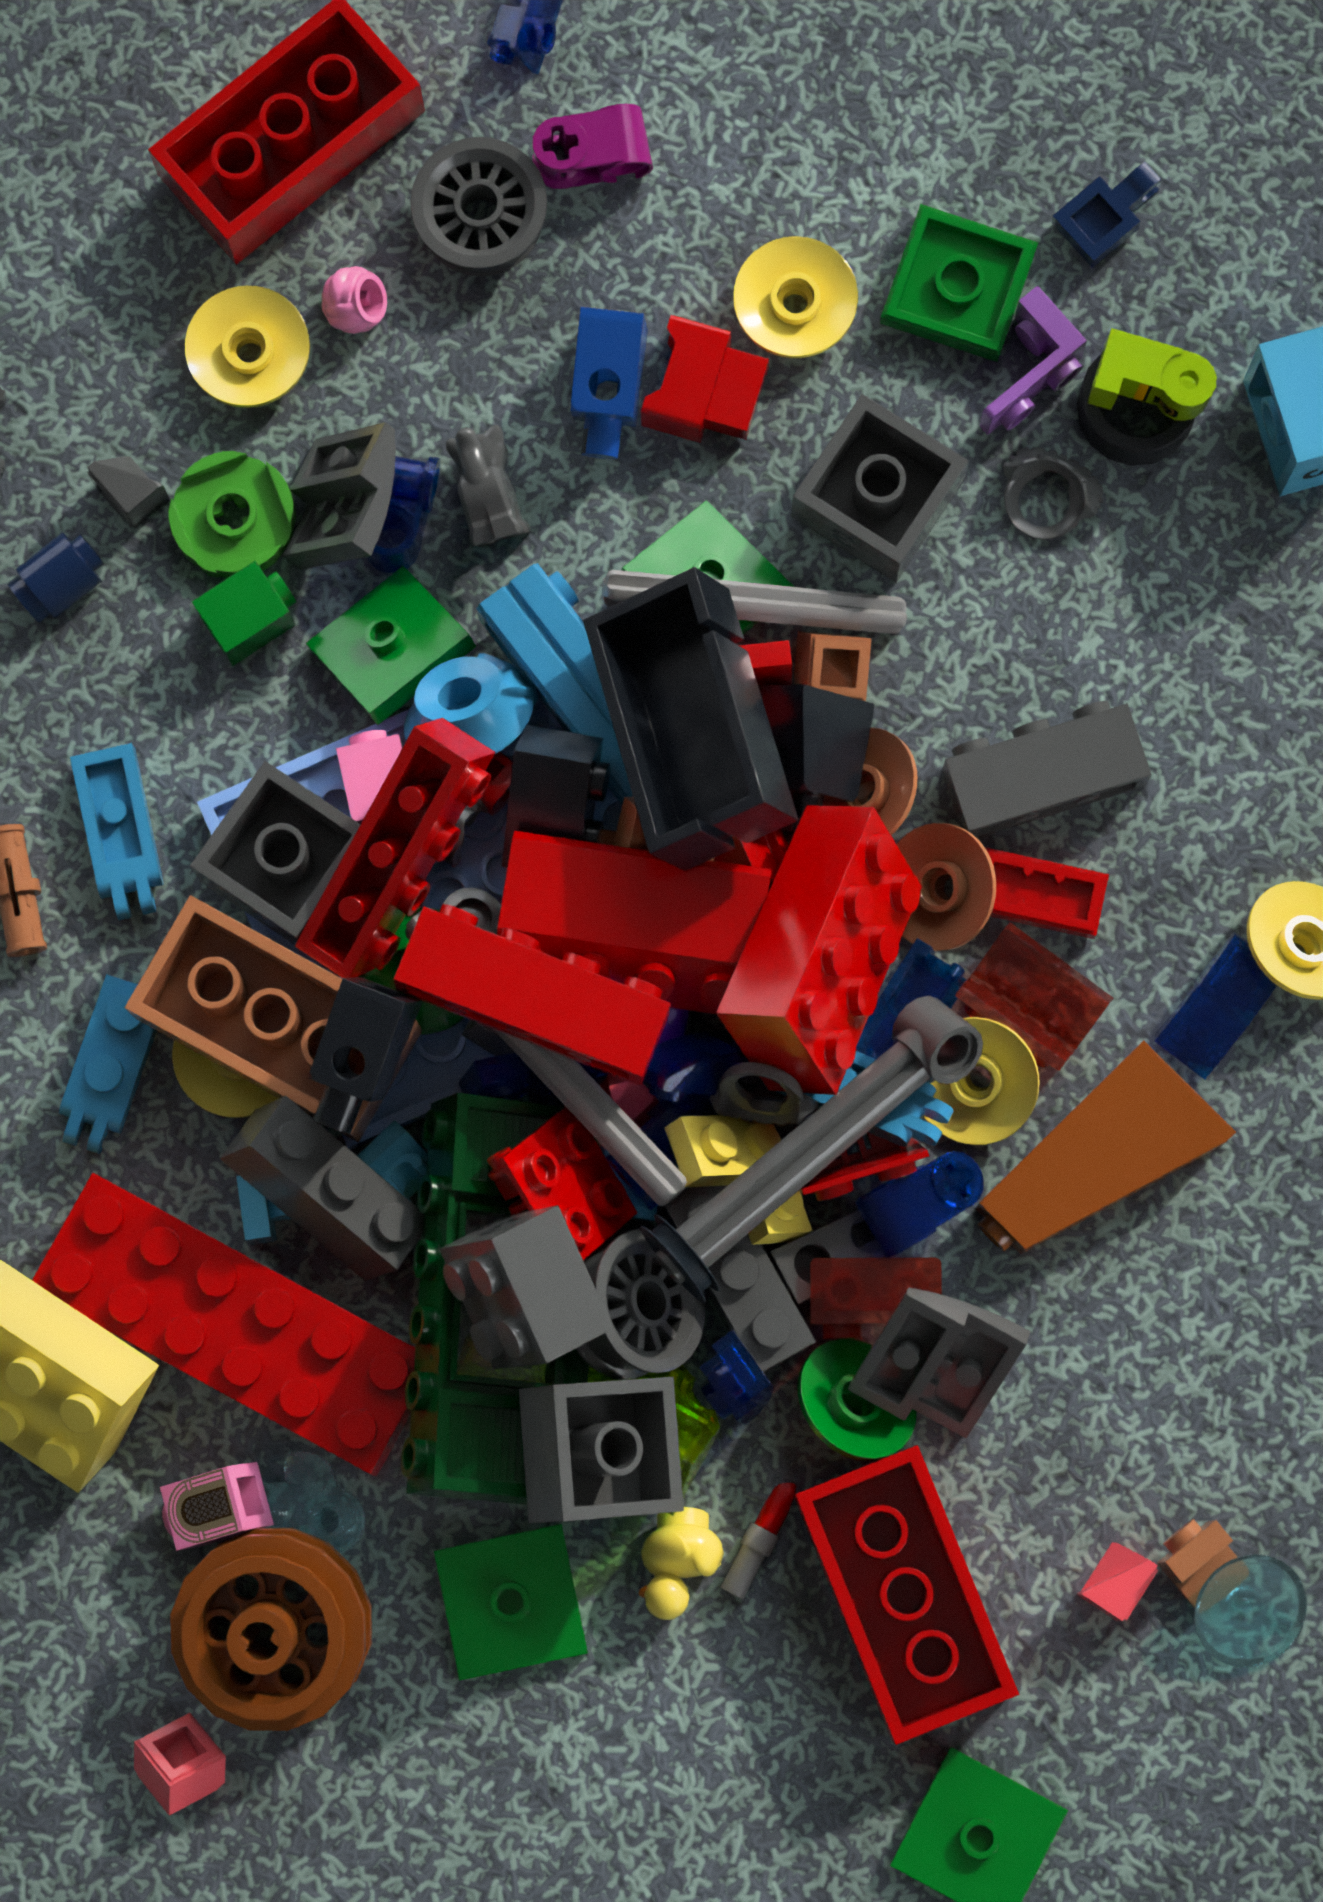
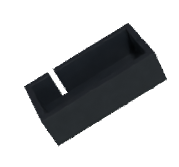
M693 567L583 620L649 854L686 871L735 849L732 836L749 843L798 821L748 651L737 645V643L744 640L729 588L696 567Z

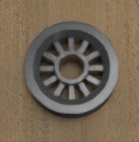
M471 137L454 141L442 147L424 163L413 184L410 200L411 214L418 235L441 263L462 274L490 276L513 268L524 260L534 248L546 217L547 193L538 168L521 150L499 139ZM480 172L490 173L487 180L481 179ZM472 173V180L466 182L462 176ZM503 177L506 178L508 181L500 186ZM451 183L457 192L447 188V186ZM520 193H521L522 196H523V197H516V196H517L518 194H520ZM476 200H487L496 206L495 212L483 220H474L464 214L465 208ZM437 202L444 204L443 206H436ZM524 215V219L516 217ZM439 224H445L440 229L438 227ZM503 230L513 233L514 235L509 239V237ZM460 236L457 245L452 242L454 239ZM493 238L498 246L489 249L488 240ZM474 240L479 241L480 250L470 249Z
M641 1229L626 1232L619 1237H609L583 1260L613 1326V1329L575 1348L590 1367L612 1379L631 1380L647 1373H664L674 1370L692 1356L700 1342L704 1329L705 1303L697 1300L682 1284H678L669 1276L657 1261L655 1253L645 1240Z

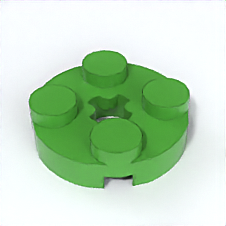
M237 451L214 453L191 465L181 477L182 483L175 492L174 500L171 498L168 510L172 535L188 561L199 567L209 576L229 578L253 561L257 562L262 571L277 562L293 535L296 522L295 503L288 484L280 472L267 462L265 464L259 459L250 458L246 453ZM234 500L238 508H245L247 506L250 508V514L243 518V526L233 530L229 525L219 526L216 523V518L224 514L222 504Z

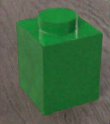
M253 561L192 601L199 617L232 666L295 626L291 613L288 608L297 603L294 596L277 571L266 577L256 561Z

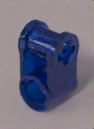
M395 456L392 494L381 532L387 529H399L407 536L405 541L395 548H383L377 544L375 545L372 555L367 558L377 570L385 573H394L402 566L408 569L416 562L421 549L428 513L432 511L440 476V458L430 456L425 462Z
M955 1151L943 1154L928 1164L916 1167L917 1171L889 1180L855 1201L886 1258H890L927 1238L937 1231L936 1228L973 1206L980 1199L984 1189V1178L980 1167L973 1158L965 1153Z

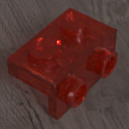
M1011 922L1004 928L974 972L955 994L965 1003L964 1010L970 1017L991 1019L1009 1027L1028 1045L1037 1066L1046 1068L1050 1065L1058 1071L1070 1059L1114 999Z
M936 1257L814 1258L810 1263L809 1327H823V1339H862V1327H884L908 1288L942 1294L940 1259Z

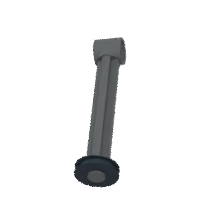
M924 996L907 1004L899 1013L893 1025L892 1040L894 1045L680 1227L675 1230L665 1219L656 1214L654 1219L658 1226L652 1231L646 1227H640L645 1240L654 1251L657 1261L675 1282L682 1284L697 1300L706 1303V1298L702 1293L710 1286L715 1291L720 1290L715 1277L708 1269L709 1266L926 1081L933 1083L936 1080L939 1083L950 1084L959 1081L970 1073L976 1066L983 1048L982 1036L977 1029L935 997Z

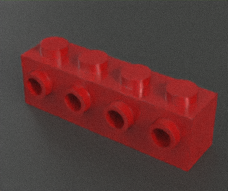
M444 718L414 726L299 936L295 947L341 978H356L375 968L378 970L383 969L392 959L400 945L401 938L395 935L405 915L412 916L422 905L429 893L431 884L425 881L433 864L435 861H443L457 843L461 829L455 825L466 806H474L487 789L491 780V774L486 769L496 752Z
M442 904L439 912L423 906L393 979L397 991L641 1086L670 1014L671 1003L660 999L663 991L659 987L630 976L625 978L623 984L599 975L601 970L599 964L574 953L565 952L562 960L537 951L540 945L539 941L513 929L503 928L500 936L476 927L479 920L476 916L455 906Z

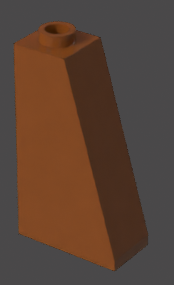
M1143 1040L979 1202L975 1209L984 1218L977 1226L1001 1251L1005 1252L1012 1245L1022 1254L1219 1149L1236 1131Z

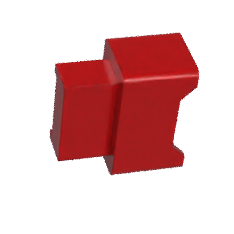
M671 315L667 325V331L670 334L667 344L672 354L661 389L644 398L641 408V426L699 443L702 441L705 429L747 440L764 380L769 369V359L730 348L731 331Z

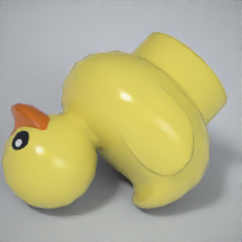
M684 1507L682 1512L657 1514V1530L649 1535L643 1543L641 1550L644 1566L655 1576L648 1585L642 1587L638 1592L639 1596L644 1598L648 1611L661 1620H672L682 1615L688 1607L689 1592L688 1587L680 1578L702 1575L709 1577L721 1565L724 1555L722 1543L717 1535L709 1530V1514L697 1508Z

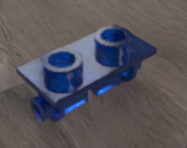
M522 0L520 7L500 4L491 34L487 40V44L491 48L489 57L498 63L511 65L514 57L517 56L532 73L539 75L545 54H548L555 44V23L563 0Z

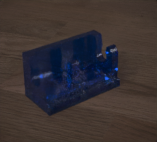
M917 938L877 1000L876 1008L867 1019L856 1046V1051L877 1059L894 1045L892 1040L893 1025L899 1013L907 1004L917 998L924 996L935 997L952 1009L969 981L964 978L965 970L957 963L950 965L934 955L935 951L932 946Z

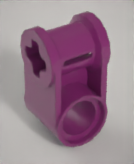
M615 104L596 111L552 117L542 122L533 135L532 161L538 168L545 186L552 189H568L599 182L615 183L617 182L616 176L635 173L636 178H642L653 170L642 109L635 104ZM559 131V135L553 136V133ZM562 146L565 155H568V159L557 160L554 151H551V148ZM561 173H566L564 177H561Z

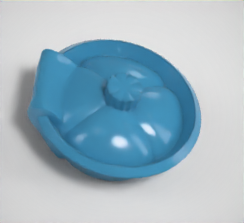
M479 653L477 657H459L448 660L430 670L419 682L415 691L414 703L410 707L404 723L405 739H408L414 726L444 718L497 754L510 745L527 726L532 715L533 706L538 701V691L528 685L521 673L512 664L498 657Z

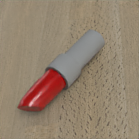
M782 1483L774 1487L755 1522H750L740 1541L743 1545L720 1586L721 1589L742 1600L744 1599L765 1557L769 1558L779 1539L777 1534L789 1513L797 1486L795 1484Z

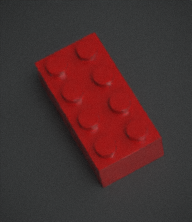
M332 0L151 146L148 151L161 180L237 265L423 114L425 107L421 86L346 0Z
M806 806L716 1012L749 1062L771 1065L787 1072L798 1081L803 1089V1093L837 1094L846 1070L854 1062L856 1046L867 1019L876 1008L878 993L889 966L898 955L899 942L910 915L916 910L920 901L922 886L874 807ZM759 1076L768 1090L785 1091L775 1081Z
M918 1445L794 1495L892 1743L895 1745L1019 1695Z

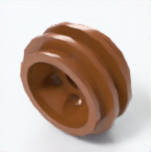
M256 1528L219 1543L184 1578L170 1614L171 1654L186 1689L214 1716L249 1731H289L323 1717L357 1681L372 1645V1607L357 1570L329 1542L295 1528ZM251 1575L257 1580L259 1592L255 1597L247 1598L240 1595L236 1588V1580L239 1576ZM290 1579L301 1585L308 1592L306 1599L302 1601L290 1599L285 1592L286 1581ZM217 1616H224L231 1622L227 1638L221 1639L219 1636ZM254 1622L266 1623L275 1630L271 1636V1641L278 1646L277 1648H267L256 1641L260 1630L253 1624ZM320 1622L327 1626V1644L316 1645L310 1641L307 1633L310 1624ZM289 1663L300 1666L304 1673V1680L295 1683H285L281 1677L282 1667ZM243 1671H246V1672H248V1673H250V1674H253V1675H255V1677H252V1676L246 1674V1673L243 1672Z

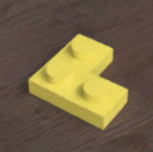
M722 1115L681 1116L664 1127L679 1170L686 1177L687 1184L685 1187L729 1185L781 1141L774 1124L757 1123L755 1120L749 1122L741 1120V1118L736 1119ZM797 1191L748 1233L752 1245L789 1243L813 1232L800 1191Z

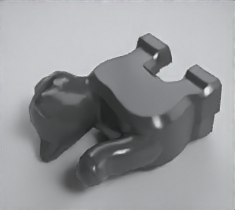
M493 425L484 433L477 435L471 428L465 427L460 429L455 438H450L446 441V450L458 471L462 474L457 485L461 505L470 531L469 540L471 547H482L531 532L528 522L522 518L511 479L505 472L508 450L504 443V433L501 427Z

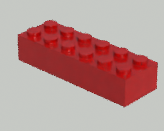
M93 1172L32 1279L33 1282L109 1332L377 1477L411 1415V1410H408L405 1403V1387L409 1374L414 1371L415 1347Z

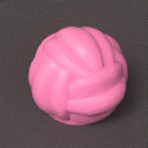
M363 267L341 268L331 275L324 284L322 311L329 324L335 329L350 334L370 331L381 322L387 308L385 287L378 276Z

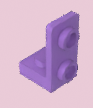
M1038 285L1018 301L1014 319L1019 324L1015 327V331L1023 345L1032 354L1039 356L1044 352L1048 357L983 410L980 427L987 435L1001 424L1007 431L1017 426L1035 408V404L1031 399L1048 385L1054 392L1062 389L1083 368L1079 360L1083 356L1087 340Z

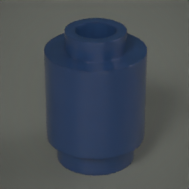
M62 532L17 567L16 571L19 575L7 584L26 610L40 623L50 614L57 618L100 584L102 580L96 573V570L104 562L81 534L71 541Z

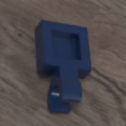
M1146 162L1136 167L1113 189L1099 176L1052 216V224L1093 268L1139 229L1141 221L1132 211L1137 210L1159 192L1157 185L1162 179Z

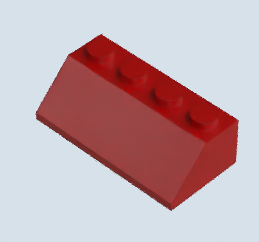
M514 831L497 935H501L503 928L519 931L540 942L537 951L562 960L565 952L574 953L601 966L599 975L622 984L625 978L630 976L659 987L663 991L660 999L670 1002L671 1008L716 1014L769 893L772 869L708 860L684 871L649 854L647 850Z

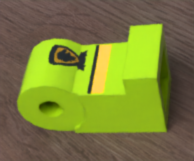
M1111 328L1102 350L1087 403L1112 410L1118 395L1157 405L1165 416L1173 420L1186 421L1196 418L1204 411L1216 388L1217 376L1210 362L1196 353Z

